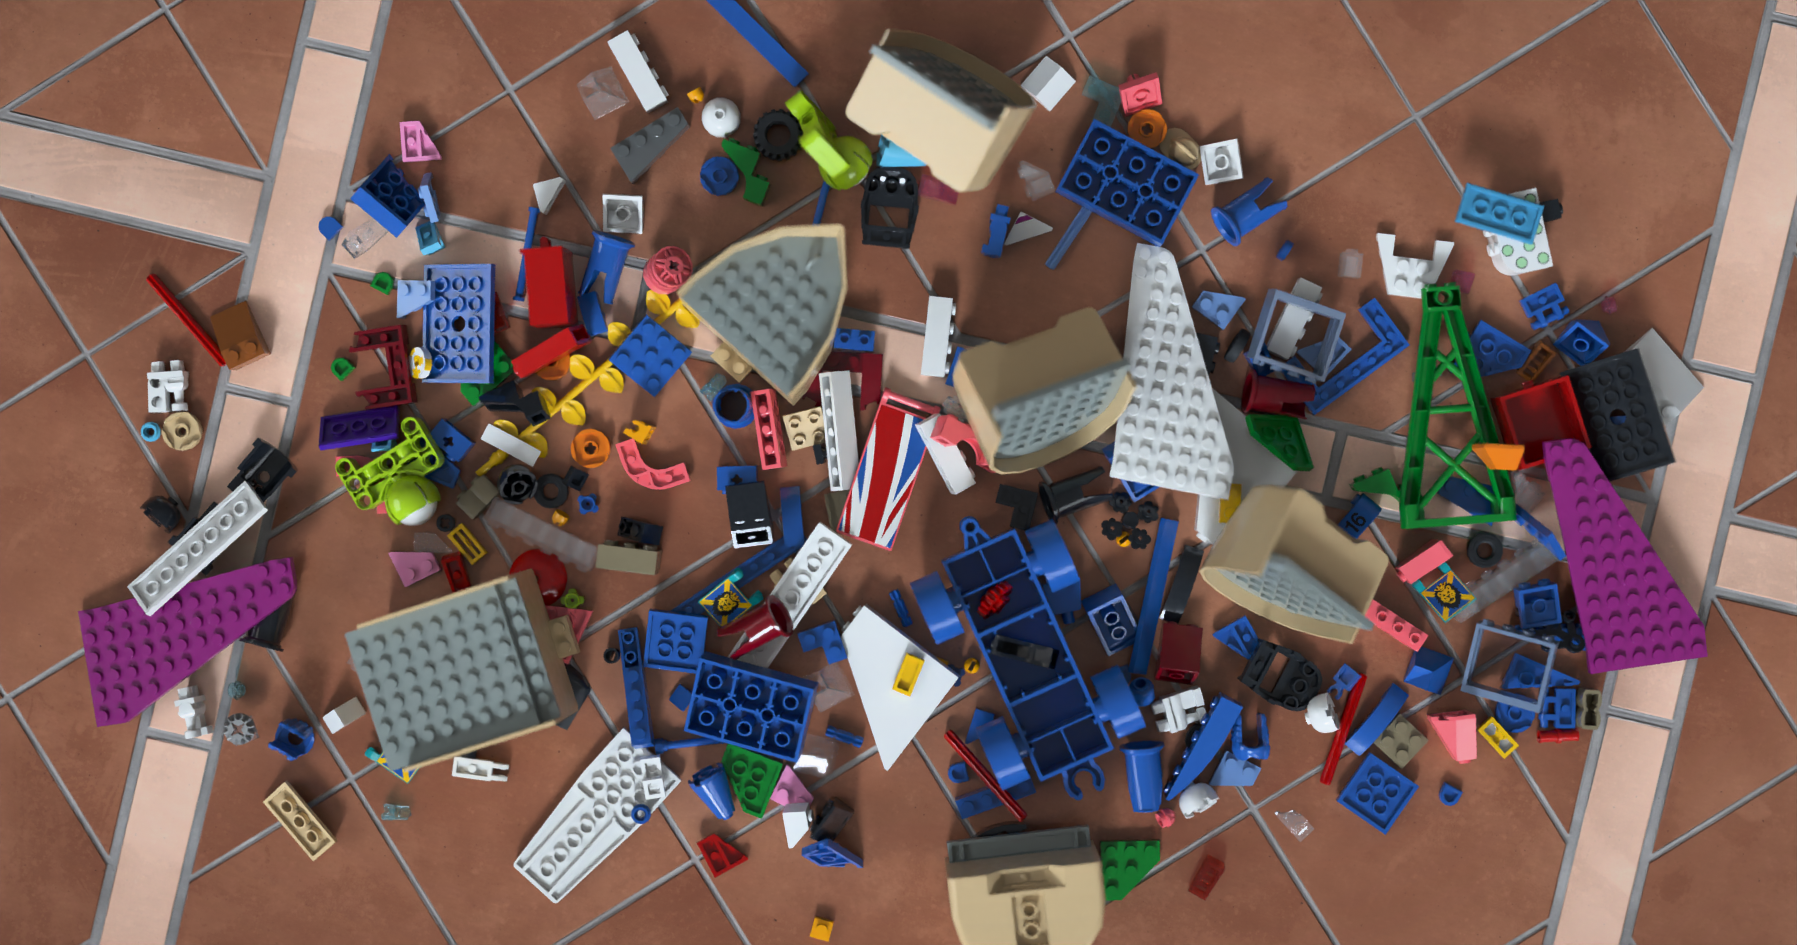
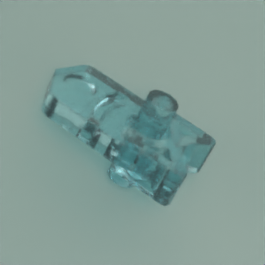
M717 373L702 387L700 393L707 395L706 398L711 402L727 383L725 376Z
M384 804L385 812L381 814V819L408 820L411 816L410 807Z

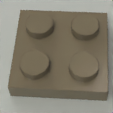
M1398 713L1373 743L1402 769L1429 740Z

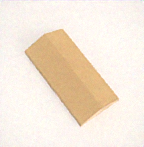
M285 781L263 801L312 861H315L338 841L288 781Z

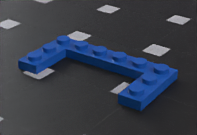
M1376 298L1364 304L1358 311L1381 342L1319 387L1314 383L1305 381L1306 377L1300 375L1299 378L1287 375L1288 371L1282 369L1281 373L1287 380L1313 384L1315 386L1314 401L1303 402L1312 415L1320 412L1409 346L1407 340ZM1296 356L1285 362L1304 369Z

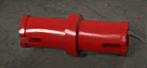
M1555 728L1554 730L1537 731L1538 743L1555 742L1558 744L1562 743V741H1579L1580 737L1577 728L1562 730Z

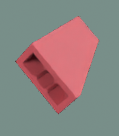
M1432 538L1395 567L1398 570L1396 574L1403 583L1406 581L1412 584L1453 557V555L1442 540Z

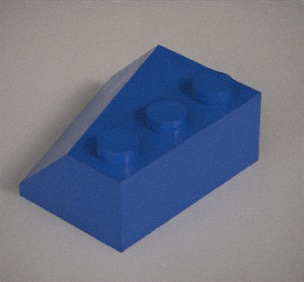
M389 154L350 199L397 238L424 207L425 202L420 198L414 186L408 184L403 177V171L400 168L397 169L392 162L394 159Z

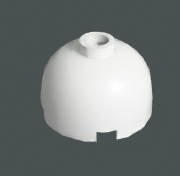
M715 98L704 106L702 123L711 135L725 138L738 129L741 123V114L733 101L727 98Z
M1322 693L1313 697L1307 706L1308 712L1305 713L1307 724H1312L1315 730L1322 733H1331L1340 729L1338 714L1334 711L1333 707L1335 705L1329 693Z
M1191 782L1180 795L1179 807L1185 818L1188 819L1195 816L1193 812L1201 813L1217 802L1219 796L1210 785L1201 782L1197 784Z

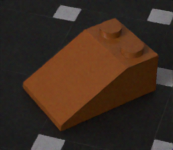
M243 301L210 317L221 354L229 370H238L271 354L247 301Z

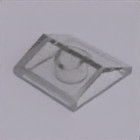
M807 734L802 756L797 763L795 762L793 771L831 780L840 741Z

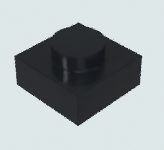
M821 444L813 445L816 464L825 463L824 459H827L826 447L822 448Z
M571 465L562 483L581 491L589 474Z

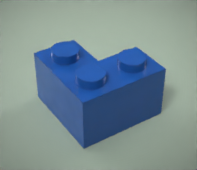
M835 619L797 633L803 652L822 646L828 664L847 659Z

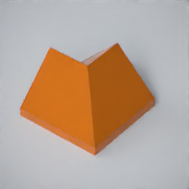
M1472 445V450L1490 470H1517L1524 452V446Z

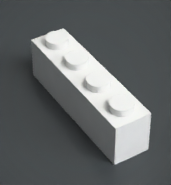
M627 30L607 41L646 112L650 113L668 103L666 97L669 94L664 85L659 86L656 81L659 79V76L655 69H650L647 65V62L650 60L644 51L640 52L637 45L640 43L636 35H631Z
M1303 278L1297 279L1291 292L1292 295L1315 303H1319L1323 295L1321 293L1322 287ZM1286 303L1267 343L1269 353L1284 360H1288L1289 357L1293 358L1297 350L1296 342L1304 336L1306 331L1304 325L1306 321L1310 322L1314 313Z
M929 296L921 375L944 378L945 373L949 374L950 362H946L947 354H951L952 342H948L949 334L953 335L954 323H950L951 315H955L956 303H953V298Z
M933 414L915 424L950 493L956 495L976 484L974 480L975 474L970 467H967L965 463L967 460L962 450L958 449L957 445L945 447L930 438L937 418L941 416L940 414Z

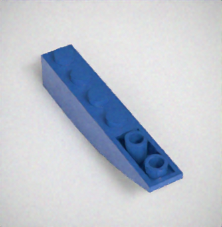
M638 627L618 630L631 745L635 749L655 746Z
M1219 692L1218 696L1213 697L1209 713L1203 715L1199 731L1196 730L1192 735V744L1189 748H1185L1181 764L1175 766L1171 782L1168 781L1163 789L1166 800L1170 801L1185 789L1213 759L1243 708L1239 701Z

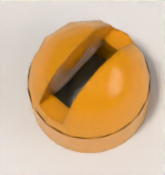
M701 87L687 94L693 103H699L704 99Z
M556 509L552 516V521L554 524L558 522V526H563L570 517L564 511Z
M1122 531V535L1116 537V543L1119 546L1127 547L1130 545L1131 542L1128 539L1122 544L1120 543V540L1126 535L1129 537L1130 534L1128 532Z
M976 658L966 659L964 662L966 672L973 674L979 670L980 664ZM972 661L976 662L972 671L968 670Z

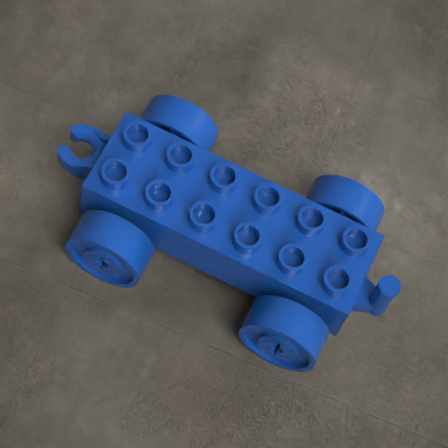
M972 516L964 517L959 525L961 532L964 533V550L941 560L952 587L945 588L938 571L910 582V586L937 645L965 633L957 613L963 610L1018 730L1017 733L1011 735L1003 716L975 728L1002 790L1004 791L1031 779L1022 760L1029 756L1040 781L1062 773L1065 790L1069 796L1078 801L1083 798L1081 789L1075 784L1074 779L1080 771H1088L1092 775V783L1095 789L1102 791L1105 783L1104 773L1093 758L1114 749L1103 723L1106 721L1110 722L1118 739L1146 727L1118 665L1090 676L1098 695L1097 697L1091 699L1037 579V577L1044 575L1052 593L1080 581L1073 561L1054 521L1050 519L1024 531L1032 551L1026 553L1014 528L990 538L979 527L976 518ZM1002 581L1008 582L1013 587L1012 593L1008 595L1010 601L999 614L995 613L988 619H983L977 613L978 607L981 605V597L985 595L991 586L995 587ZM997 634L1060 650L1055 670L991 654V642Z

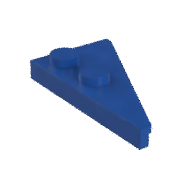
M1515 653L1500 688H1540L1545 665ZM1552 669L1548 687L1579 685L1580 681Z

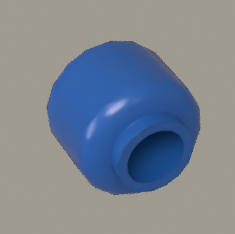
M1139 677L1130 683L1129 688L1137 706L1144 707L1154 701L1155 691L1151 680Z

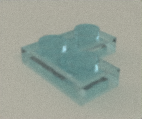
M1089 76L1081 95L1099 102L1092 121L1096 119L1111 127L1121 104L1119 88Z

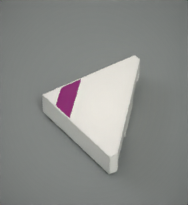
M1020 212L1004 245L1007 246L1050 232L1053 228Z

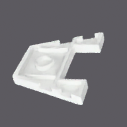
M1377 233L1376 240L1378 241L1387 295L1421 299V289L1425 288V284L1436 283L1454 246V242L1436 240L1431 261L1393 256L1395 235Z

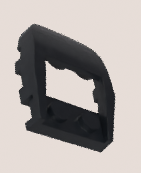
M877 168L867 178L863 199L861 200L862 244L909 249L919 209L916 179L912 173L902 168ZM870 205L909 209L908 229L869 225Z
M1258 639L1254 652L1241 676L1237 678L1267 702L1291 711L1305 710L1322 685L1320 670L1311 661L1301 656L1302 654L1262 639ZM1279 652L1289 659L1272 691L1269 692L1259 686L1276 654Z

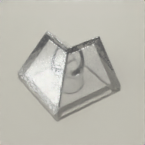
M612 67L591 72L577 84L581 97L594 120L630 102Z
M839 661L828 664L803 677L804 679L819 682L814 703L820 713L855 695Z

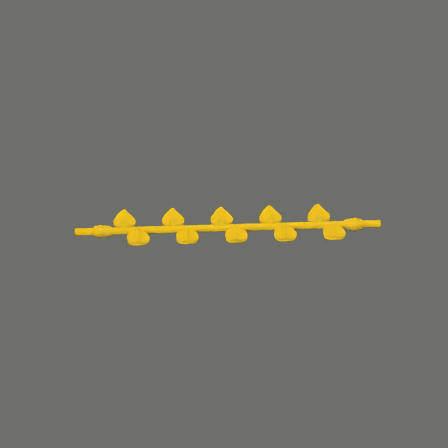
M652 290L647 291L646 306L650 312L659 315L654 319L659 325L676 311V320L681 326L698 328L700 320L683 305L680 298L670 305V299L666 294H658ZM611 322L608 325V339L611 344L619 347L631 333V330L624 323ZM575 354L570 357V372L574 377L582 379L578 385L557 403L554 393L547 388L535 387L532 389V392L538 391L543 396L551 417L561 409L562 418L565 422L583 426L586 420L585 409L580 402L572 399L598 377L601 387L608 392L621 393L624 388V382L621 373L615 368H610L613 363L608 359L594 370V364L588 357ZM504 419L494 422L495 427L540 450V458L547 456V441L543 435L535 432L546 421L534 427L531 424L519 435L517 427L512 422ZM498 449L489 457L490 460L475 473L481 477L492 467L502 464L509 454Z

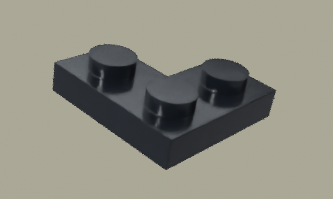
M1000 484L995 503L1014 507L1010 527L1026 531L1030 529L1038 493Z

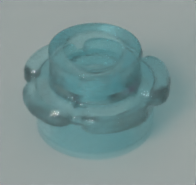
M238 680L231 682L228 686L229 697L235 700L242 698L245 694V686Z

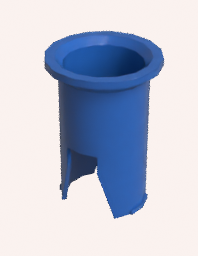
M1269 177L1264 178L1263 181L1224 207L1219 208L1216 206L1211 209V216L1215 226L1229 244L1233 246L1240 245L1241 237L1282 210L1287 209L1286 200L1266 206L1262 210L1254 202L1273 182Z
M593 230L592 235H594L595 241L578 294L583 296V294L588 293L599 273L604 272L607 273L604 281V303L613 304L628 251L631 248H635L636 244L610 233Z
M731 384L722 388L714 397L712 403L713 411L718 420L726 427L734 429L744 428L751 424L754 420L750 393L752 390L741 384ZM731 391H740L747 400L746 412L738 421L735 419L732 421L728 420L721 412V401Z
M1143 740L1128 742L1119 746V750L1125 754L1128 789L1134 812L1159 811L1162 798L1160 750L1165 747L1164 742Z

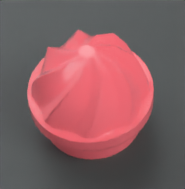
M1169 808L1160 809L1155 814L1156 820L1162 828L1170 827L1175 822V812Z

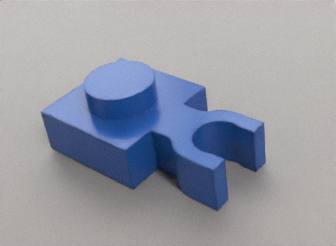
M1344 663L1333 677L1337 683L1330 686L1327 692L1332 693L1334 689H1337L1338 693L1334 698L1339 700L1344 688L1350 691L1362 676L1348 664Z

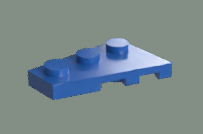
M1450 476L1437 492L1438 495L1469 512L1471 515L1491 514V503L1464 479ZM1482 484L1494 495L1491 485Z
M1516 504L1517 520L1515 522L1519 526L1523 525L1530 535H1534L1560 561L1566 557L1553 532Z

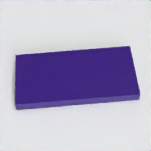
M399 406L321 417L319 433L320 451L399 439Z

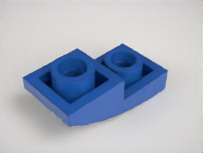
M592 291L583 294V296H577L589 336L608 331L598 293Z

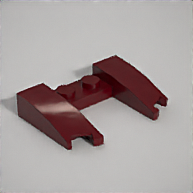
M395 325L354 332V335H358L359 339L356 347L350 346L349 353L385 348L391 386L355 391L357 397L364 396L369 403L365 409L418 403L415 383H412L407 352V345H409L407 325Z
M831 351L819 373H823V371L862 373L860 411L866 410L865 405L874 401L880 404L883 354ZM819 373L807 392L802 396L803 400L808 397L817 402L815 407L821 406Z

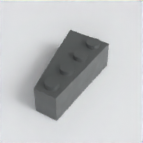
M677 107L610 149L630 182L634 185L690 126Z

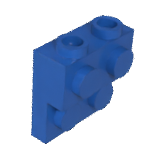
M1539 579L1538 584L1531 585L1530 582H1521L1518 584L1519 587L1513 588L1515 606L1519 610L1520 626L1522 629L1562 623L1558 586L1556 583L1550 581V579Z

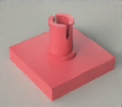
M1156 72L1141 78L1138 74H1133L1135 80L1130 75L1126 83L1118 85L1125 117L1162 104L1159 77Z

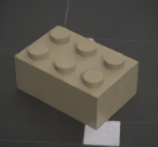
M604 540V543L598 544L595 568L656 575L660 570L662 550L657 549L656 545L646 544L643 547H638V543L626 542L624 545H619L617 540Z

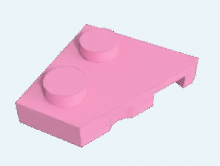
M420 121L400 122L403 162L442 160V156Z
M433 552L388 553L405 587L442 570Z
M787 764L770 799L783 806L790 803L809 802V805H811L814 797L806 789L800 778L796 776L790 765Z

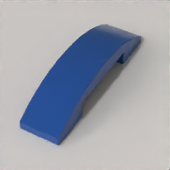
M1392 683L1382 695L1381 701L1360 727L1355 729L1348 737L1345 745L1358 756L1363 754L1390 724L1409 695Z

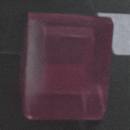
M1454 270L1451 282H1456V286H1460L1461 293L1469 294L1475 274Z

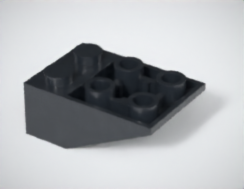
M765 481L726 485V498L734 548L773 544L774 527Z
M837 797L833 801L829 799L823 807L821 816L817 815L811 823L812 825L809 830L811 831L810 838L815 841H822L824 839L834 841L854 814V810Z

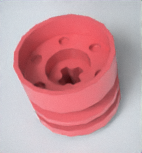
M667 246L660 249L645 263L643 278L646 285L652 291L658 294H670L690 279L693 272V264L689 255L683 249L676 246Z

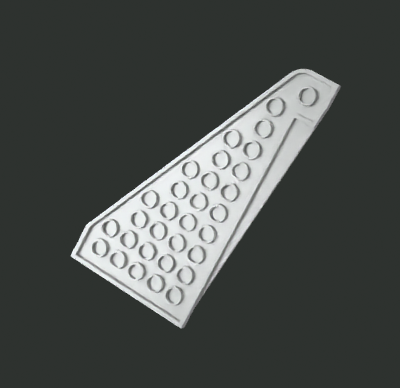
M1137 243L1133 260L1123 358H1128L1131 364L1129 372L1137 388L1127 408L1117 420L1110 477L1228 500L1234 465L1175 258L1166 248Z

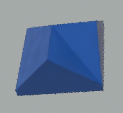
M1578 319L1570 321L1553 345L1582 366L1591 363L1609 347L1610 342L1599 321Z
M1421 646L1418 652H1413L1403 682L1441 695L1454 658Z

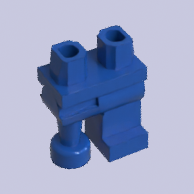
M997 204L995 214L991 213L989 223H991L989 226V244H983L981 254H984V256L997 259L1001 257L1007 227L1011 219L1007 217L1009 206Z

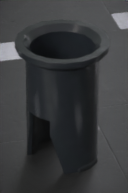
M1098 466V468L1048 485L1043 481L1039 482V494L1048 519H1052L1056 525L1061 517L1113 501L1112 493L1084 497L1081 489L1082 485L1088 484L1105 473L1103 467Z
M294 596L276 609L274 613H271L247 631L243 638H239V641L283 652L284 649H281L282 646L280 644Z

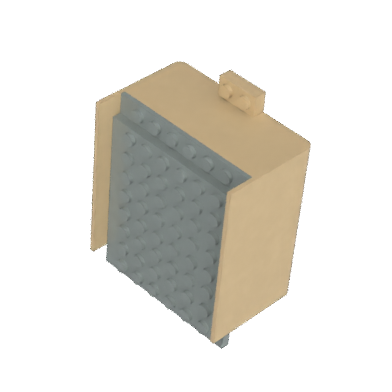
M532 569L356 625L357 630L345 633L390 772L403 768L404 772L411 771L559 723L578 711L577 701L562 659L580 652L569 615L553 620L549 619L536 576Z

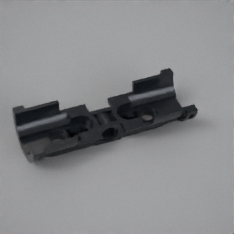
M257 438L252 444L255 448L237 467L241 471L227 487L234 491L244 481L250 483L252 488L258 483L263 487L258 486L255 492L264 503L288 476L292 478L298 469L276 447L261 438ZM263 471H267L270 475V479L267 482H262L260 479V474ZM213 502L200 518L194 517L178 536L173 535L168 543L173 546L211 512L218 503ZM216 558L202 569L201 572L207 576L213 569L212 563Z

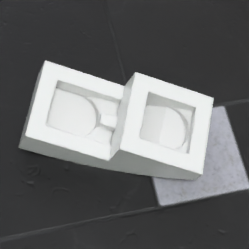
M660 754L641 757L640 763L646 799L665 797V784Z

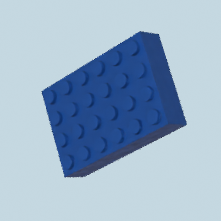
M1094 119L1055 192L1160 247L1165 241L1199 174Z
M705 651L699 658L684 731L797 763L803 753L819 682Z

